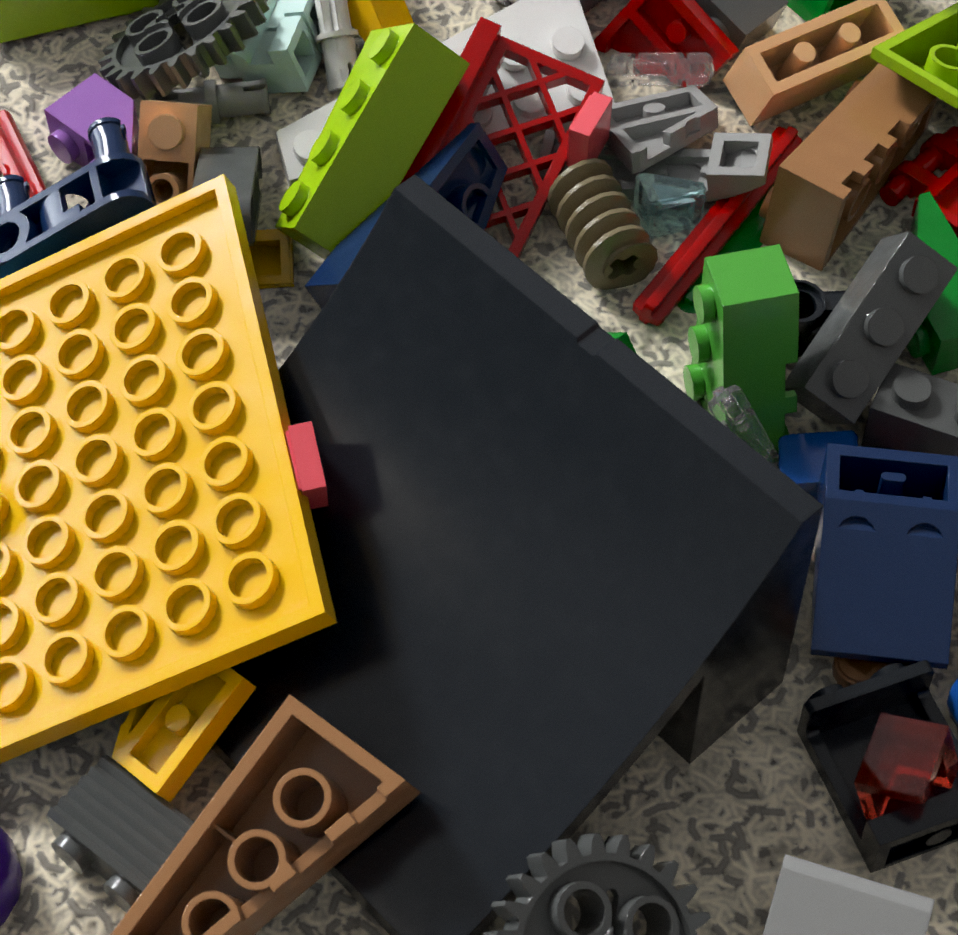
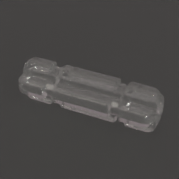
M682 52L638 53V58H635L634 53H614L607 64L606 72L609 74L610 83L616 86H634V81H637L638 86H682V81H686L687 86H707L711 83L712 76L715 73V66L713 65L712 55L707 52L687 53V58H684Z
M737 385L727 388L722 386L716 388L713 391L714 397L708 402L711 414L779 469V454L774 450L775 447L754 409L750 408L751 404L742 388Z

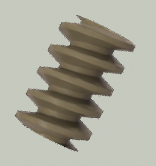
M586 159L569 166L558 175L548 193V206L551 213L557 219L558 227L565 234L568 246L574 251L577 263L583 268L586 280L593 287L601 290L630 286L644 280L654 269L658 260L657 249L650 243L648 232L640 226V218L631 209L629 198L622 193V186L613 176L611 166L603 159Z

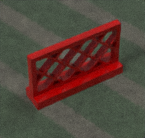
M480 17L460 55L470 65L401 183L418 172L470 123H475L474 117L478 111L501 105L510 128L488 134L487 136L494 146L515 140L524 162L508 168L502 183L529 175L536 195L533 201L509 208L502 188H500L496 199L500 211L491 214L486 228L505 223L512 239L508 250L520 258L548 202L547 197L550 187L566 165L569 128L565 132L562 124L572 121L571 124L573 123L589 95H592L593 92L601 94L605 80L501 36L502 25ZM505 57L528 67L533 81L504 89L498 71ZM492 84L495 93L486 95ZM568 84L586 92L579 106L557 112L548 89ZM538 93L547 116L519 124L510 101ZM553 128L560 145L557 152L533 160L524 136ZM549 168L542 181L538 171ZM525 216L518 229L514 219Z

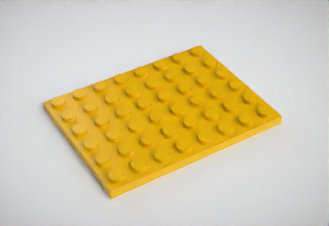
M224 174L0 279V764L337 623L308 497L303 495L302 491L298 490L285 431H288V426L291 423L236 187Z

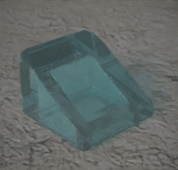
M639 173L635 177L633 208L640 218L642 227L648 232L651 239L694 229L703 218L706 187L703 182L651 173Z

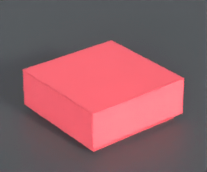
M597 92L589 95L568 131L566 166L569 167L582 160L598 158L609 139L612 97Z
M312 421L290 425L285 433L298 490L308 497L311 510L328 506L327 485Z

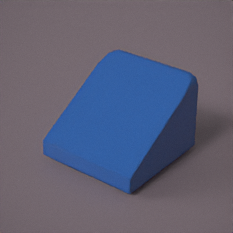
M854 431L798 433L780 437L778 440L779 470L817 500V488L827 443L858 446V436Z

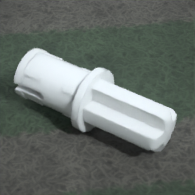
M314 0L320 34L314 36L315 42L321 43L328 92H334L340 88L343 89L357 60L354 38L359 36L358 29H352L347 0Z

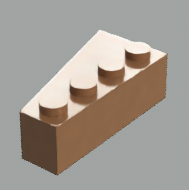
M879 63L862 81L855 80L842 102L779 165L774 186L768 192L759 211V216L765 219L759 242L766 246L780 244L785 255L822 271L880 193V189L888 182L891 171L903 162L925 132L938 97Z
M289 694L111 935H254L422 792Z

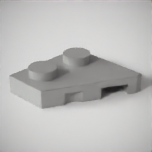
M696 85L613 103L610 133L606 145L632 174L640 173L717 129L718 107Z

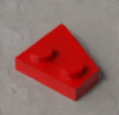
M630 0L593 40L596 49L602 53L614 49L635 58V67L652 74H664L673 83L682 87L696 85L699 89L707 84L740 51L695 0Z

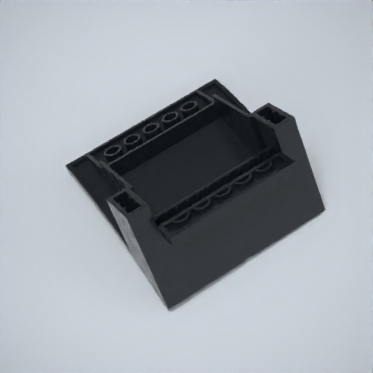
M413 175L394 188L377 222L343 278L295 349L278 370L291 425L312 421L327 485L328 506L312 509L311 513L337 623L231 667L255 685L256 689L211 749L233 771L289 694L422 792L329 872L390 935H481L498 917L491 908L492 902L513 901L516 898L506 878L512 874L522 873L533 877L528 866L527 857L530 854L543 852L552 857V842L569 839L657 735L690 764L783 682L823 505L619 339H615L599 326L597 321L417 175Z

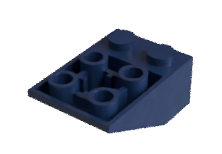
M827 443L817 488V501L823 505L815 540L810 655L893 664L903 663L904 665L928 660L932 668L947 669L949 665L958 560V456Z

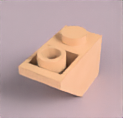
M140 100L138 157L143 160L147 167L157 205L192 189L200 150L203 147H210L212 104Z

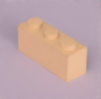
M857 0L745 47L724 77L723 82L751 127L869 74L879 63L870 58L873 47L905 30L887 0Z

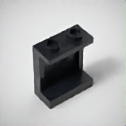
M928 660L905 666L903 663L887 665L875 672L870 679L845 688L841 684L826 686L812 694L803 704L797 733L870 873L958 841V741L930 693V684L934 670Z

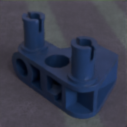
M103 117L95 120L87 130L88 139L92 146L94 161L30 198L28 181L24 182L23 177L13 174L0 177V279L157 205L147 167L141 158L130 153L126 137V126L124 124L121 125V121L118 118ZM65 195H80L86 198L88 204L86 208L77 204L68 209Z

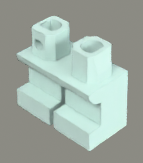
M268 0L266 3L270 9L264 13L267 20L256 26L257 36L243 40L242 42L246 48L226 56L228 59L226 65L215 64L214 67L222 79L242 78L245 82L266 78L268 94L308 92L322 59L321 43H316L314 37L320 34L314 0Z

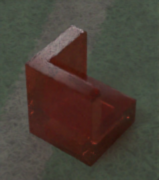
M880 714L854 781L865 818L873 819L882 816L889 798L923 804L928 800L933 785L952 788L958 771V758L950 727L896 715Z

